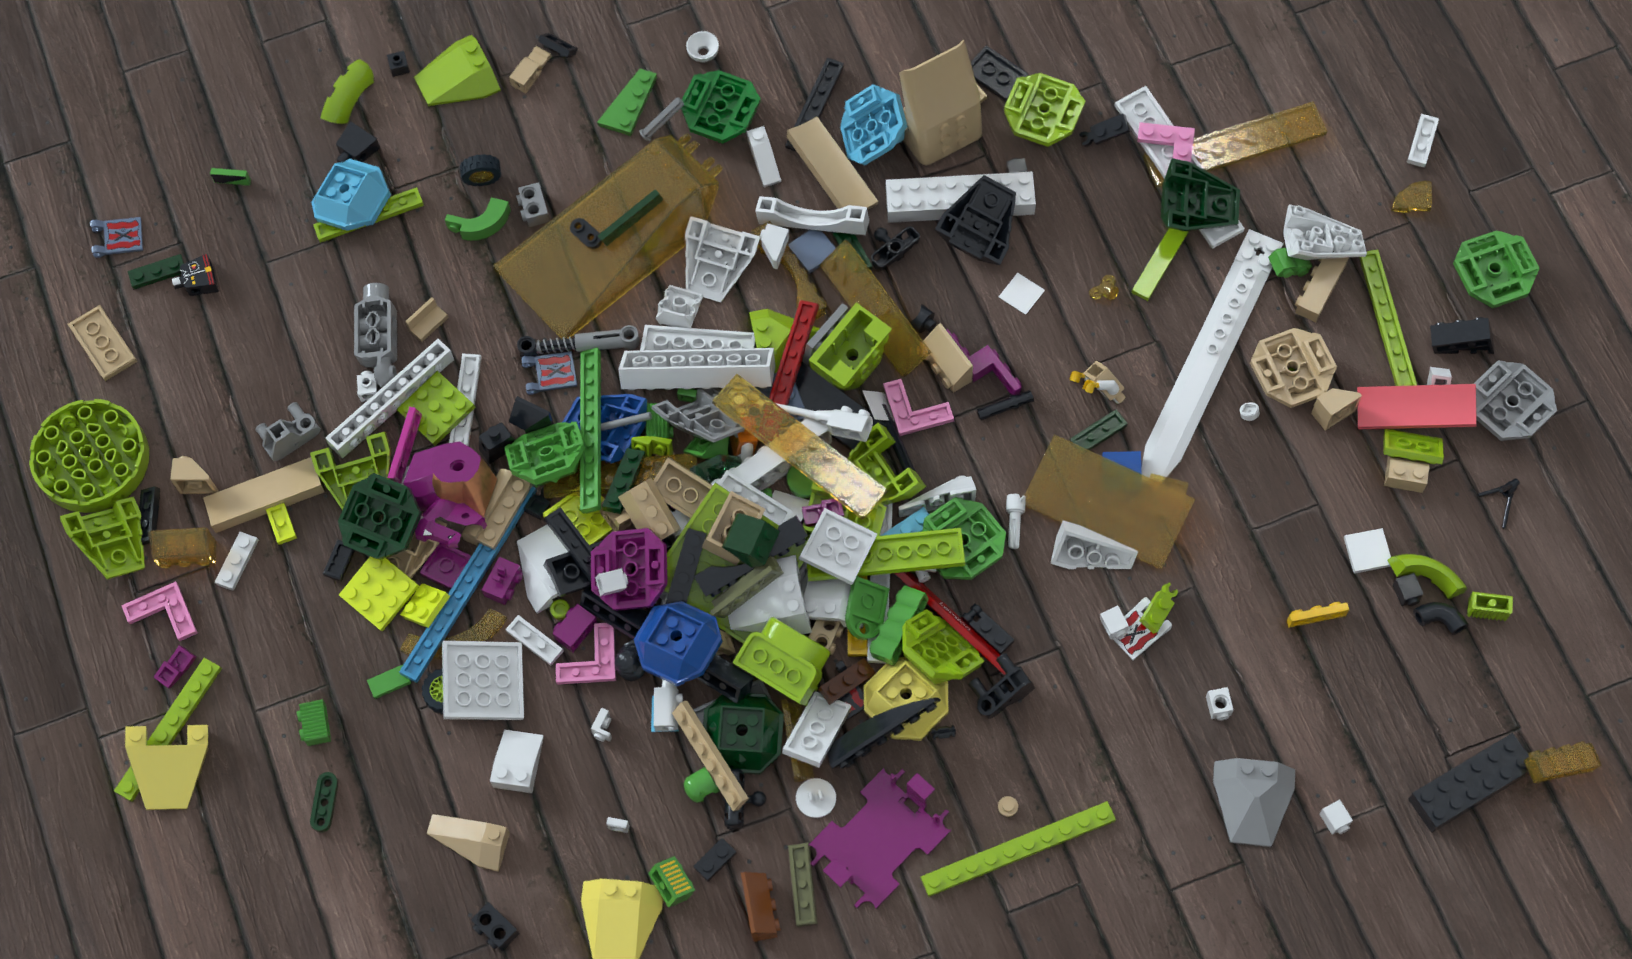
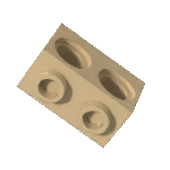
M816 620L809 638L817 643L825 642L827 644L825 648L830 650V655H833L837 646L834 643L837 637L840 638L842 636L844 627L840 621ZM830 624L835 628L828 631L824 627Z

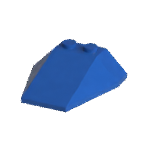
M632 394L601 395V423L647 413L646 398ZM577 397L563 422L571 423L577 421L579 429L580 397ZM646 421L601 431V461L612 464L622 460L626 449H631L632 437L641 435L646 426Z

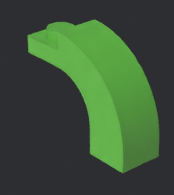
M491 197L486 211L479 217L466 219L447 214L445 223L450 231L460 232L463 240H481L492 236L504 226L511 209L508 201Z

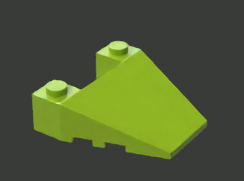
M880 423L872 427L866 442L860 441L855 449L851 450L846 462L835 473L837 477L882 505L910 499L926 487L917 472L909 467L898 476L894 474L881 453L893 445L895 440L887 428Z
M386 432L366 437L371 456L336 466L332 450L329 447L310 453L315 472L342 510L354 484L368 478L373 473L385 478L388 477L391 468L392 450Z

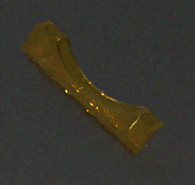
M771 221L751 230V234L760 236L762 229L765 230L767 223L772 224ZM760 240L757 248L761 254L766 255L762 248V240ZM787 243L780 263L786 267L796 283L798 291L796 306L798 308L800 300L818 303L819 308L816 320L825 315L826 302L823 297L817 295L814 283L808 281L805 269L799 267V261L795 254L790 253V247Z

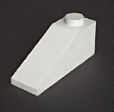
M764 126L747 131L748 144L763 186L767 187L780 183L781 178Z

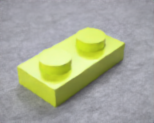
M285 503L266 509L279 545L297 539Z

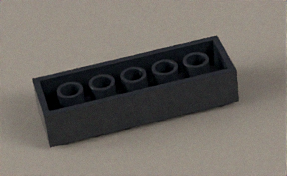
M1511 733L1416 790L1408 800L1430 832L1433 833L1527 776L1537 766L1515 735Z

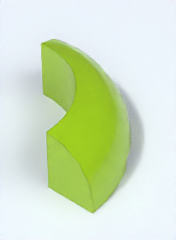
M358 59L347 67L348 71L344 76H339L333 85L335 88L333 94L326 99L321 119L339 124L348 123L356 101L368 86L374 84V75L367 63Z
M1401 554L1387 560L1396 577L1415 573V576L1418 577L1420 575L1428 577L1432 583L1443 591L1448 599L1461 595L1467 590L1463 581L1454 571L1435 559L1417 554Z

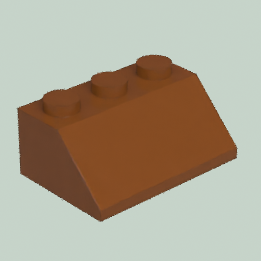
M742 872L741 878L753 942L777 938V931H780L779 919H774L773 911H777L775 898H770L769 891H773L772 880L767 879L766 873Z

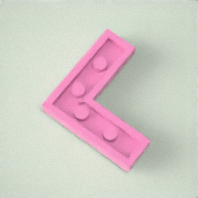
M1140 122L1137 142L1174 146V159L1191 162L1195 128Z
M902 379L883 383V388L900 436L954 422L949 402L912 412Z
M173 582L121 605L129 624L166 609L179 641L198 634L177 582Z
M608 623L594 624L595 661L556 663V684L616 681L614 627Z

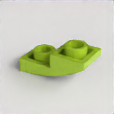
M638 436L631 439V449L645 451L646 458H650L652 454L669 458L673 454L671 439L654 436Z

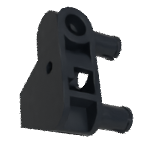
M1007 653L1000 655L996 659L1005 671V677L989 691H987L979 678L973 679L968 684L978 697L977 708L979 712L986 715L988 719L998 715L1007 706L1024 699L1035 689L1033 682L1025 674L1022 667L1015 666Z

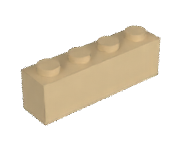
M1349 258L1318 260L1321 263L1319 266L1315 265L1310 275L1313 277L1311 282L1307 280L1303 291H1305L1304 295H1299L1295 306H1298L1296 314L1315 323L1317 322Z

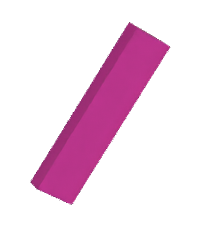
M409 407L387 477L400 484L402 483L422 418V414L415 407Z

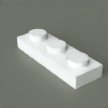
M1421 114L1407 163L1425 168L1439 118Z
M239 532L215 580L216 585L232 591L235 590L259 541L257 537Z
M519 615L505 629L508 634L522 642L525 647L550 666L564 652L559 645Z

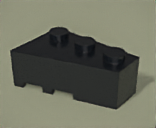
M1477 317L1474 320H1457L1453 323L1439 322L1435 325H1430L1434 354H1459V350H1470V354H1477V350H1488V354H1494L1493 333L1489 318Z

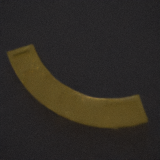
M489 608L486 614L474 626L460 634L447 637L444 641L485 642L498 632L507 620V617ZM409 633L400 651L410 655L421 637ZM442 644L433 658L442 659Z

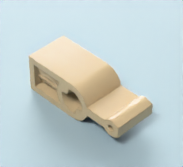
M535 46L531 54L525 57L510 75L511 86L527 93L540 76L543 66L550 60L551 54Z

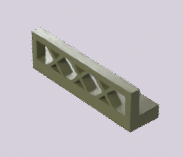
M770 556L764 566L756 567L711 601L714 605V608L710 610L712 616L727 617L781 576L783 571L775 557Z

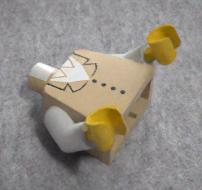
M1096 361L1084 373L1078 371L1071 372L1069 378L1071 381L1079 383L1081 377L1084 378L1085 383L1082 389L1086 392L1093 393L1094 388H1097L1104 397L1110 401L1114 400L1117 404L1125 399V395L1122 393L1124 386L1100 362Z

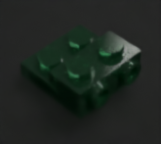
M719 454L689 469L704 480L712 483L717 478L721 479L726 470L741 465L742 460L739 456Z

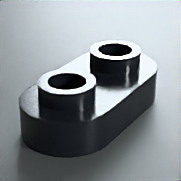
M577 218L572 221L570 231L586 247L597 249L601 246L602 241L598 237L600 233L586 220Z

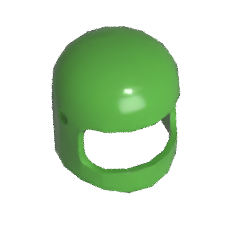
M705 767L689 775L684 781L686 794L692 801L697 803L704 801V797L714 792L716 794L720 792Z

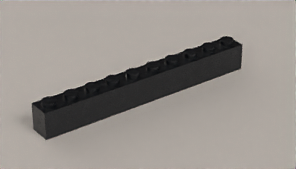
M591 587L582 591L581 607L634 640L649 615L647 611L642 608L616 611L591 591ZM678 636L673 641H679L682 637ZM715 654L705 673L696 679L738 703L751 692L754 677Z

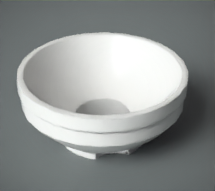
M701 31L690 36L686 47L689 56L693 60L707 62L717 55L719 43L712 33ZM702 48H705L709 51L706 55H700L698 53V51Z

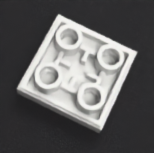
M1383 528L1344 536L1354 573L1391 567L1387 561L1391 558Z

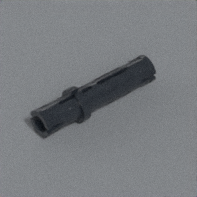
M1030 390L1018 395L1013 394L1010 395V398L977 409V414L982 421L1011 409H1019V406L1033 402L1034 397Z

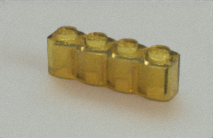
M1584 741L1573 746L1566 744L1558 749L1551 747L1543 752L1536 750L1529 753V757L1524 760L1533 783L1584 774L1602 766L1593 744H1585Z

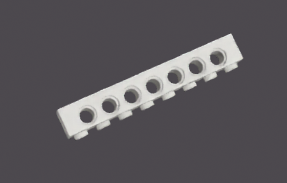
M437 339L325 438L329 446L343 459L397 411L396 409L436 371L440 373L454 361L451 350Z

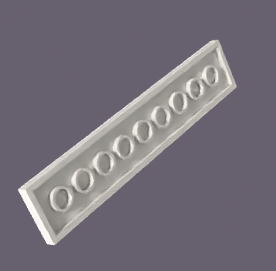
M1147 86L1115 102L1114 106L1118 112L1126 115L1129 128L1137 140L1140 122L1173 126ZM1139 142L1163 178H1165L1170 161L1173 158L1174 146ZM1192 153L1191 163L1202 168ZM1239 221L1237 225L1199 230L1213 249L1244 232L1245 228Z

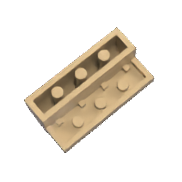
M500 469L496 475L498 480L484 515L487 527L483 529L480 525H467L461 534L463 540L476 546L481 543L493 550L496 549L532 487V484L512 475L511 471L507 469Z

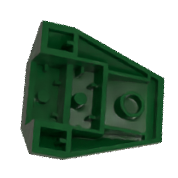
M1171 159L1163 181L1161 219L1167 228L1191 231L1238 224L1240 189L1191 162Z

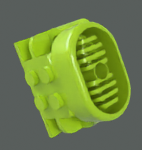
M856 302L810 357V368L840 390L858 388L881 362L884 346L889 340V333L892 331V328ZM851 356L858 357L856 360H849Z
M770 617L761 633L753 632L747 637L732 663L797 703L807 706L813 692L818 689L817 685L822 678L821 670L831 652L775 617Z

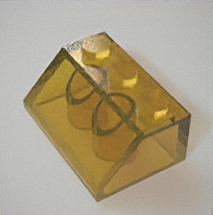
M207 528L149 531L148 533L153 561L161 568H169L171 565L188 567L190 564L206 566L209 563H216V540Z

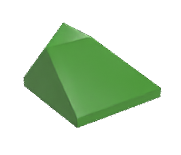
M695 437L683 452L703 459L727 458L730 438L727 437L716 442H710Z

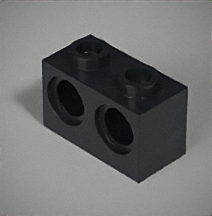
M489 902L471 919L474 924L472 928L480 936L484 933L489 938L486 942L494 950L498 947L503 951L519 935L518 930ZM491 917L492 920L489 925H482L484 918ZM499 931H505L506 935L503 939H496Z

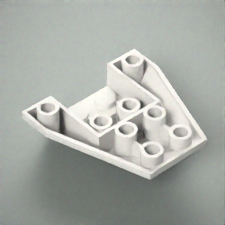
M1288 205L1283 235L1289 257L1313 260L1366 256L1367 252L1361 230L1302 206Z

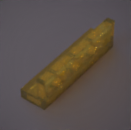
M783 699L781 703L788 740L803 713L802 704L797 702L788 703L787 699ZM790 757L794 782L814 779L811 764Z

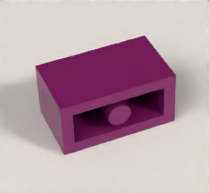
M577 604L574 608L572 607L568 610L566 618L562 623L559 622L554 627L553 636L557 642L574 653L593 630L594 624H597L596 617Z

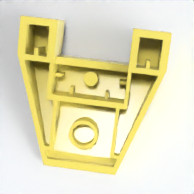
M187 725V745L147 746L146 726L125 727L126 752L146 810L188 809L208 752V725Z

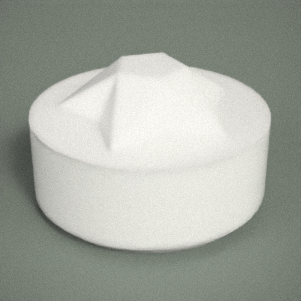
M1253 402L1243 404L1240 407L1242 419L1252 421L1258 418L1260 415L1259 406Z

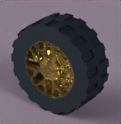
M492 155L470 156L460 163L461 180L469 186L480 187L493 184L502 175L499 159Z

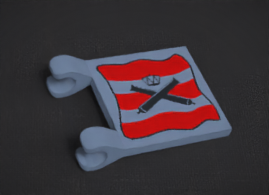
M141 217L90 221L93 232H99L104 229L105 246L94 245L91 248L95 258L107 254L143 251Z
M572 351L535 357L523 356L521 358L523 368L536 365L538 383L526 384L528 395L541 391L577 386Z

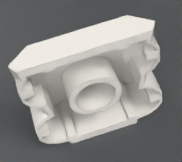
M669 285L665 290L663 300L658 304V313L655 319L660 325L691 328L703 299V294Z

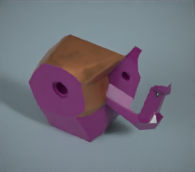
M460 441L415 453L403 484L410 487L420 510L425 511L421 515L415 530L416 539L423 542L429 539L447 544L448 547L458 548L457 544L460 541L461 534L436 523L435 519L438 517L465 526L476 524L482 526L483 529L487 527L484 515L498 479L482 457Z

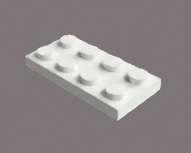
M815 691L784 745L782 754L820 768L851 711V705L839 700L829 705L822 694Z

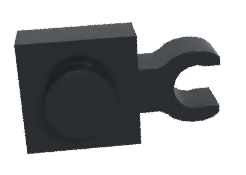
M546 486L541 489L540 496L534 494L524 507V512L541 520L543 513L551 507L549 500L554 497V490L550 494H545Z

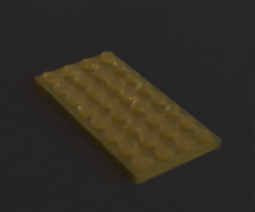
M1055 434L1025 493V506L1061 523L1064 520L1083 526L1138 551L1136 558L1161 570L1195 502V499Z

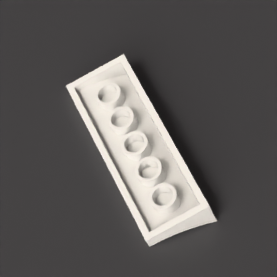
M645 325L640 351L755 348L754 333Z

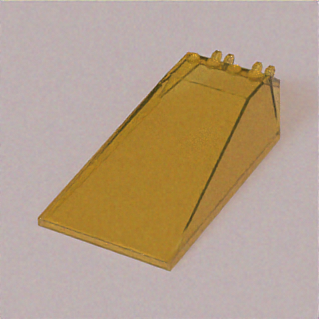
M684 134L678 141L672 135L654 139L493 265L494 269L561 339L563 337L568 339L686 246L685 232L690 216L708 220L719 188V182L714 177L722 171L723 167L717 164L708 172L707 169L714 164L715 159L709 157L701 165L691 155L697 149L699 143L693 141L686 148L683 147L691 140L692 136L690 134ZM654 189L664 199L607 247L602 242L601 246L597 249H589L570 231L572 221L582 218L601 233Z

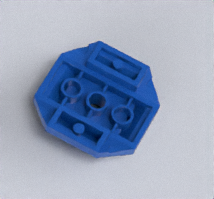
M682 601L653 606L634 638L643 670L676 686L702 676L723 642L716 617ZM678 636L682 637L679 641H673Z

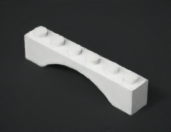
M759 196L755 210L758 224L767 225L768 223L782 227L866 235L869 223L867 207L848 205L836 210L817 211L796 207L778 198Z

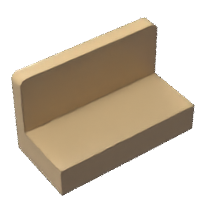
M431 297L406 320V325L409 332L423 342L449 317L437 306L435 299Z

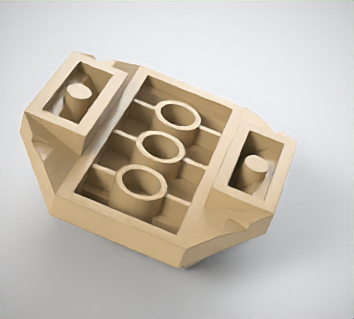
M1296 328L1260 340L1250 362L1266 396L1289 408L1317 399V395L1324 390L1327 392L1337 367L1321 334L1310 333ZM1288 368H1294L1296 371H1290Z

